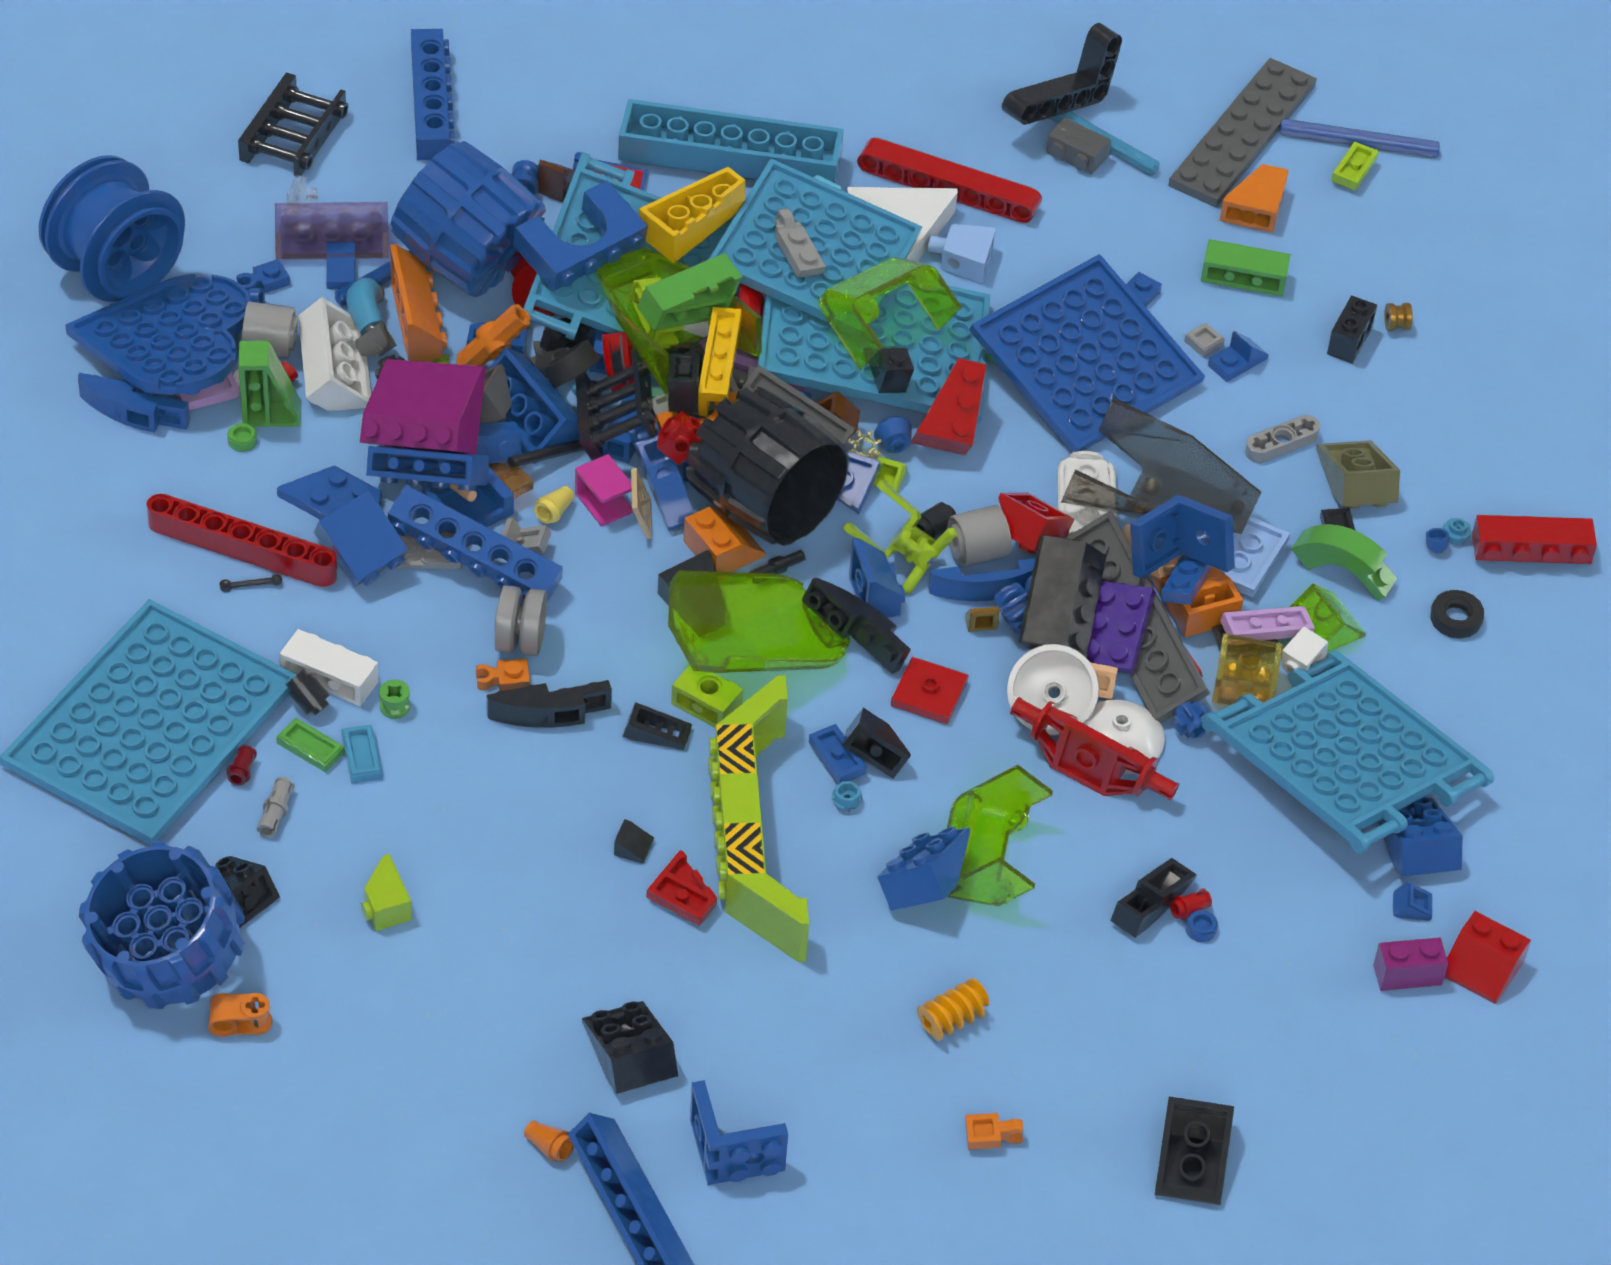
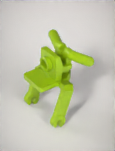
M882 479L876 486L911 514L892 538L887 550L885 551L850 521L845 524L843 529L851 536L859 538L885 552L887 558L891 557L894 552L899 551L905 556L906 561L916 564L902 585L904 593L908 595L913 592L925 572L931 566L928 563L932 557L936 559L956 538L957 531L954 528H948L937 540L930 537L916 526L921 519L920 511L897 493L887 481Z

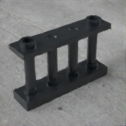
M286 72L239 138V161L250 163L256 154L264 153L292 162L294 164V178L300 179L305 170L310 169L314 157L340 119H344L347 115L349 106L346 103V91L340 89L333 101L299 91L296 85V75ZM297 101L326 111L319 118L290 109L289 106ZM285 118L314 128L307 135L278 126L277 123ZM273 135L302 144L297 152L265 143V140Z
M637 348L631 350L632 366L597 382L595 380L591 381L586 372L575 377L579 443L591 461L603 456L605 442L642 425L650 438L656 435L655 423L657 422V416L653 410L650 373L653 372L648 358L646 356L642 358ZM634 378V382L599 397L602 395L601 392ZM635 394V399L602 413L603 408ZM632 412H637L636 416L602 431L604 425Z

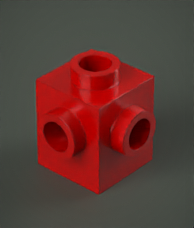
M683 411L674 418H668L658 433L657 449L680 465L687 458L691 443L701 442L702 439L696 435L701 423L693 416L689 417Z

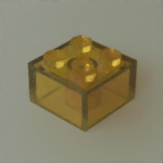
M1223 633L1212 702L1231 705L1237 702L1239 697L1247 693L1252 694L1262 703L1274 698L1283 644Z

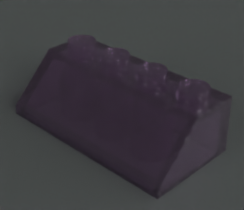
M388 202L275 203L276 259H327L338 257L389 259ZM355 242V253H327V243Z

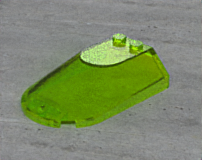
M680 570L670 582L668 627L693 671L733 673L825 669L839 663L850 645V636L842 639L801 601L806 590L802 588L803 583L796 579L779 574Z

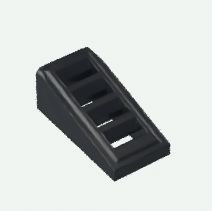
M635 702L622 737L684 750L692 724ZM667 728V732L665 733L661 729ZM674 730L680 731L678 737L673 736Z

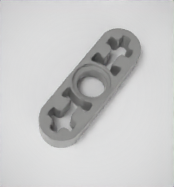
M1303 415L1251 435L1247 439L1245 455L1253 462L1262 463L1309 445L1318 439L1320 422L1312 416ZM1286 436L1290 441L1280 442L1275 437Z

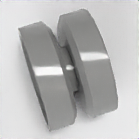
M504 585L495 618V651L511 653L516 648L518 636L520 635V650L522 654L539 656L546 621L547 590L531 588L526 594L524 606H522L523 595L520 587Z

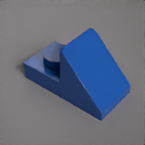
M1233 331L1230 346L1210 357L1208 367L1225 382H1228L1268 359L1269 354L1250 338Z

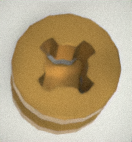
M1386 303L1384 310L1386 330L1394 331L1396 328L1411 330L1413 321L1411 304L1402 303L1401 306H1396L1394 303Z

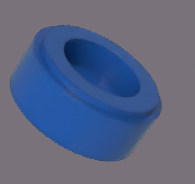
M1197 910L1192 912L1187 918L1185 931L1194 941L1207 942L1215 937L1218 921L1212 913Z

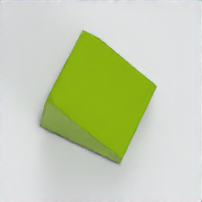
M878 456L877 460L880 461L881 468L873 485L876 486L880 480L884 479L898 492L908 469L906 464Z

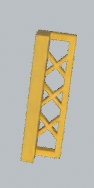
M713 307L698 388L699 416H708L710 401L721 402L725 397L728 398L742 319V309Z

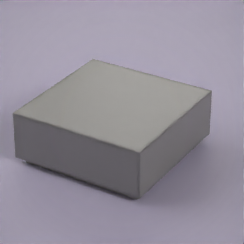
M1204 323L1187 333L1184 342L1204 358L1224 346L1225 338L1207 323Z

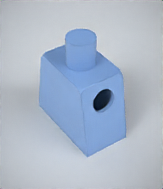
M953 224L950 226L947 238L931 235L928 252L942 254L941 269L943 271L983 283L994 248L996 228Z

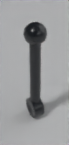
M274 574L270 578L236 582L224 579L220 581L219 586L222 592H229L232 588L271 583L278 586L282 583L283 579L279 574Z

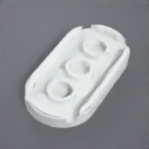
M1073 452L1069 454L1068 458L1065 460L1063 458L1059 463L1057 471V509L1074 518L1067 537L1110 510L1117 519L1115 468L1110 461L1108 463L1103 459L1102 455L1096 452Z

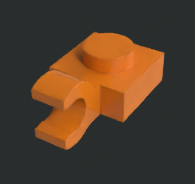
M998 1113L965 1115L968 1150L1001 1148V1139L1012 1144L1023 1142L1022 1119L999 1121Z

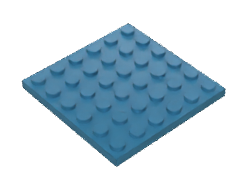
M770 159L709 259L726 253L743 276L740 283L862 338L918 239L922 226L774 159ZM789 209L794 216L795 222H800L826 266L824 274L797 278L775 239L777 233L774 221L777 218L778 210Z

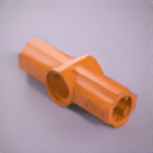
M519 304L510 306L496 320L487 322L479 327L475 332L477 337L457 354V364L484 366L491 359L497 358L505 347L511 348L510 342L530 325L531 317L528 312L521 308Z

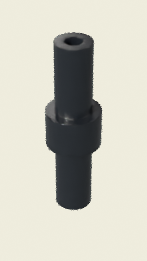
M800 549L784 557L781 555L768 560V564L750 571V578L753 582H756L772 574L774 576L786 572L788 567L805 561V554Z

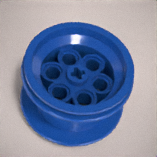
M99 156L87 160L72 169L52 190L41 212L38 227L39 240L45 252L58 267L67 271H80L82 283L89 294L98 300L116 302L159 283L169 273L182 249L185 232V214L180 202L173 195L160 190H150L145 173L137 165L118 156Z

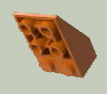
M1211 567L1191 605L1171 602L1164 603L1185 638L1211 631L1212 627L1221 625L1220 620L1223 613L1241 611L1243 598L1230 577L1219 569ZM1149 574L1160 596L1171 574L1162 578Z

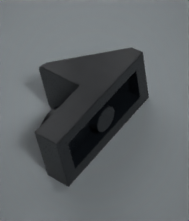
M566 317L558 319L569 324L571 323V319ZM580 323L574 340L566 338L564 333L544 327L540 347L546 352L566 347L571 349L588 340L590 326Z

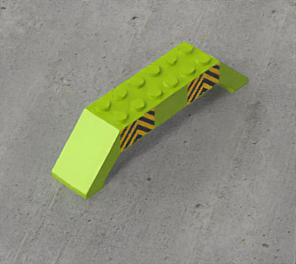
M778 675L717 723L715 738H709L710 756H714L708 757V774L712 778V781H710V799L713 800L714 805H717L712 806V824L715 825L716 830H719L714 831V849L717 850L718 855H721L716 856V874L719 875L720 879L718 881V899L724 900L725 913L797 962H806L809 932L807 898H798L766 873L756 757L777 738H785L788 704L786 675Z

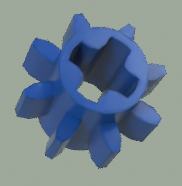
M1198 701L1182 703L1175 710L1174 718L1177 721L1173 726L1180 736L1184 734L1187 738L1201 737L1207 732L1201 725V716L1210 711L1204 703L1200 705Z

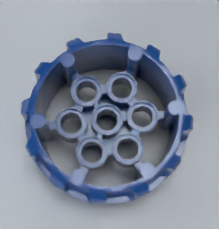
M166 841L152 842V846L135 851L127 849L117 855L119 859L114 861L104 871L97 872L91 880L93 886L87 900L81 903L79 909V918L86 928V932L82 937V943L98 968L124 999H141L152 1009H163L168 1004L185 1002L186 1005L197 1002L200 995L210 990L216 984L221 986L228 978L227 972L234 962L236 955L241 956L245 942L240 935L239 924L244 923L245 919L243 909L218 868L210 866L200 850L191 846H187L185 849L171 847ZM204 899L207 906H204L199 900ZM119 944H122L127 951H123Z

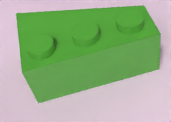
M723 253L646 286L637 308L654 331L710 321L713 307L729 308L743 276L726 253Z
M239 341L242 423L253 427L301 426L302 401L270 342Z

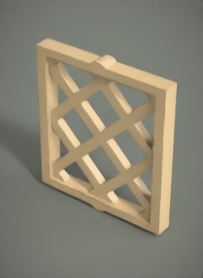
M637 468L631 469L632 510L646 539H651V498Z

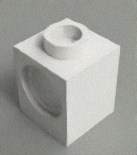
M1303 627L1282 650L1281 667L1288 674L1297 668L1307 671L1311 664L1326 657L1328 641Z

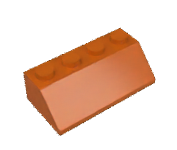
M390 244L391 287L407 360L419 362L443 361L442 349H447L446 333L440 332V329L443 328L441 312L435 311L438 308L436 291L431 292V289H433L432 272L426 271L425 263L417 256L397 244Z

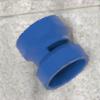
M529 160L516 162L512 168V175L532 194L536 195L538 189V165Z

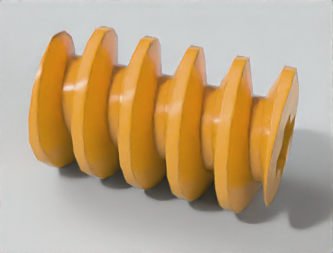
M969 978L965 983L956 985L954 989H948L944 992V995H937L933 1000L926 1001L923 1006H918V1017L925 1030L936 1041H941L943 1039V1032L950 1036L954 1033V1027L958 1030L964 1028V1021L972 1024L975 1021V1016L980 1019L985 1016L984 1006L987 1007L989 1005V997L978 980Z

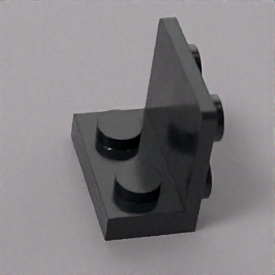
M233 856L224 857L216 863L215 867L218 868L243 909L245 919L244 923L239 924V928L280 898L266 866Z

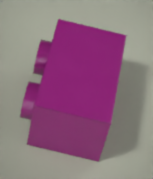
M1441 937L1382 942L1378 944L1373 967L1380 991L1441 986L1447 970L1448 960Z

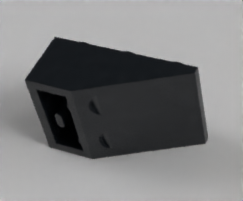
M643 1001L628 1002L622 1007L609 1011L599 1010L591 1016L582 1018V1023L604 1075L616 1094L679 1076L674 1042Z

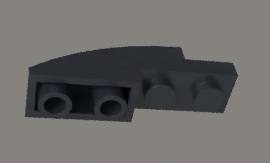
M816 577L813 578L801 601L842 639L848 636L854 638L891 674L900 671L911 649L894 634L897 626L859 597L832 583Z
M609 680L571 688H561L549 692L546 683L528 685L508 691H498L486 695L487 717L490 720L505 724L534 728L567 727L585 724V714L611 709L612 688Z

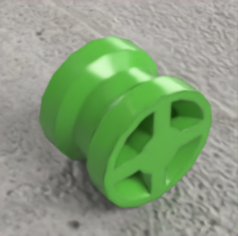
M389 680L380 686L379 707L381 713L392 719L405 716L410 710V690L408 685L401 680Z

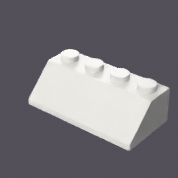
M321 297L298 315L306 398L311 403L317 404L327 411L366 408L371 396L367 356L361 357L355 345L356 339L361 334L349 313Z

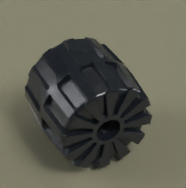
M758 386L754 392L749 390L748 387L737 390L736 400L733 403L725 397L715 406L718 413L715 420L712 421L705 418L698 428L696 435L702 439L701 442H694L690 445L687 456L689 466L686 469L688 481L698 493L741 527L770 544L778 543L782 546L793 544L815 530L831 512L840 493L843 491L849 467V455L844 451L845 445L804 411L765 388Z

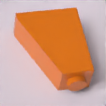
M1266 164L1259 166L1224 197L1219 221L1273 233L1285 193L1289 170Z

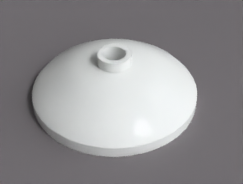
M1050 644L1030 650L1017 661L1009 676L1007 695L1010 707H1012L1018 697L1040 709H1043L1049 701H1053L1056 703L1057 709L1076 716L1077 720L1084 724L1096 707L1099 696V684L1096 673L1086 657L1070 647ZM1058 688L1060 695L1057 698H1051L1049 696L1051 689ZM1017 717L1024 726L1032 730L1033 726ZM1050 725L1046 728L1047 733L1051 736L1060 734Z
M1125 700L1098 702L1092 715L1084 723L1127 748L1130 746L1150 759L1152 757L1159 759L1162 754L1165 742L1163 727L1159 721L1152 717L1148 709L1139 704ZM1126 769L1123 775L1134 774V772Z

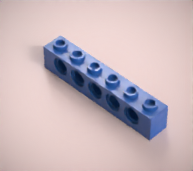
M443 28L411 29L417 160H431L450 144L455 143L454 131L449 132V129H454L453 113H448V111H453L452 94H447V92H452L451 76H446V74H451L450 57L445 58V56H449V39H444Z
M408 485L404 486L388 512V519L398 535H408L416 539L417 543L428 550L433 548L439 551L448 561L452 563L460 562L467 566L473 574L479 577L486 576L494 580L500 588L504 585L520 587L524 600L526 594L532 588L547 590L548 602L562 579L563 566ZM423 517L429 521L425 524H417L414 520ZM444 531H451L455 535L450 538H444L440 534ZM469 545H478L481 549L472 552L467 547ZM497 558H502L506 560L507 563L504 565H496L492 561ZM522 572H529L533 575V577L530 579H523L519 576V574Z

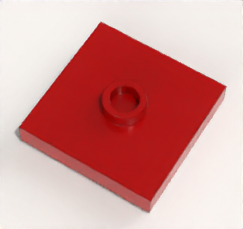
M912 656L891 698V706L948 725L967 685L969 675Z

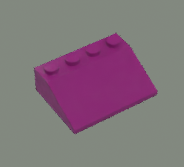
M386 359L363 412L360 443L375 446L476 454L486 367Z

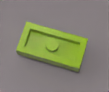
M1354 141L1332 173L1331 181L1356 191L1377 161L1379 151Z

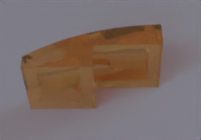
M508 462L489 463L488 466L511 490L514 498L533 489V480L519 467L511 468Z

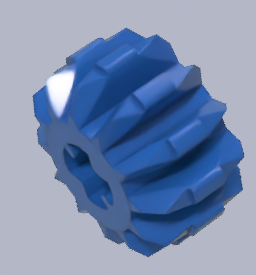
M1015 582L1005 586L995 594L994 601L997 607L1000 608L1001 615L1015 634L1020 635L1028 594L1020 584Z

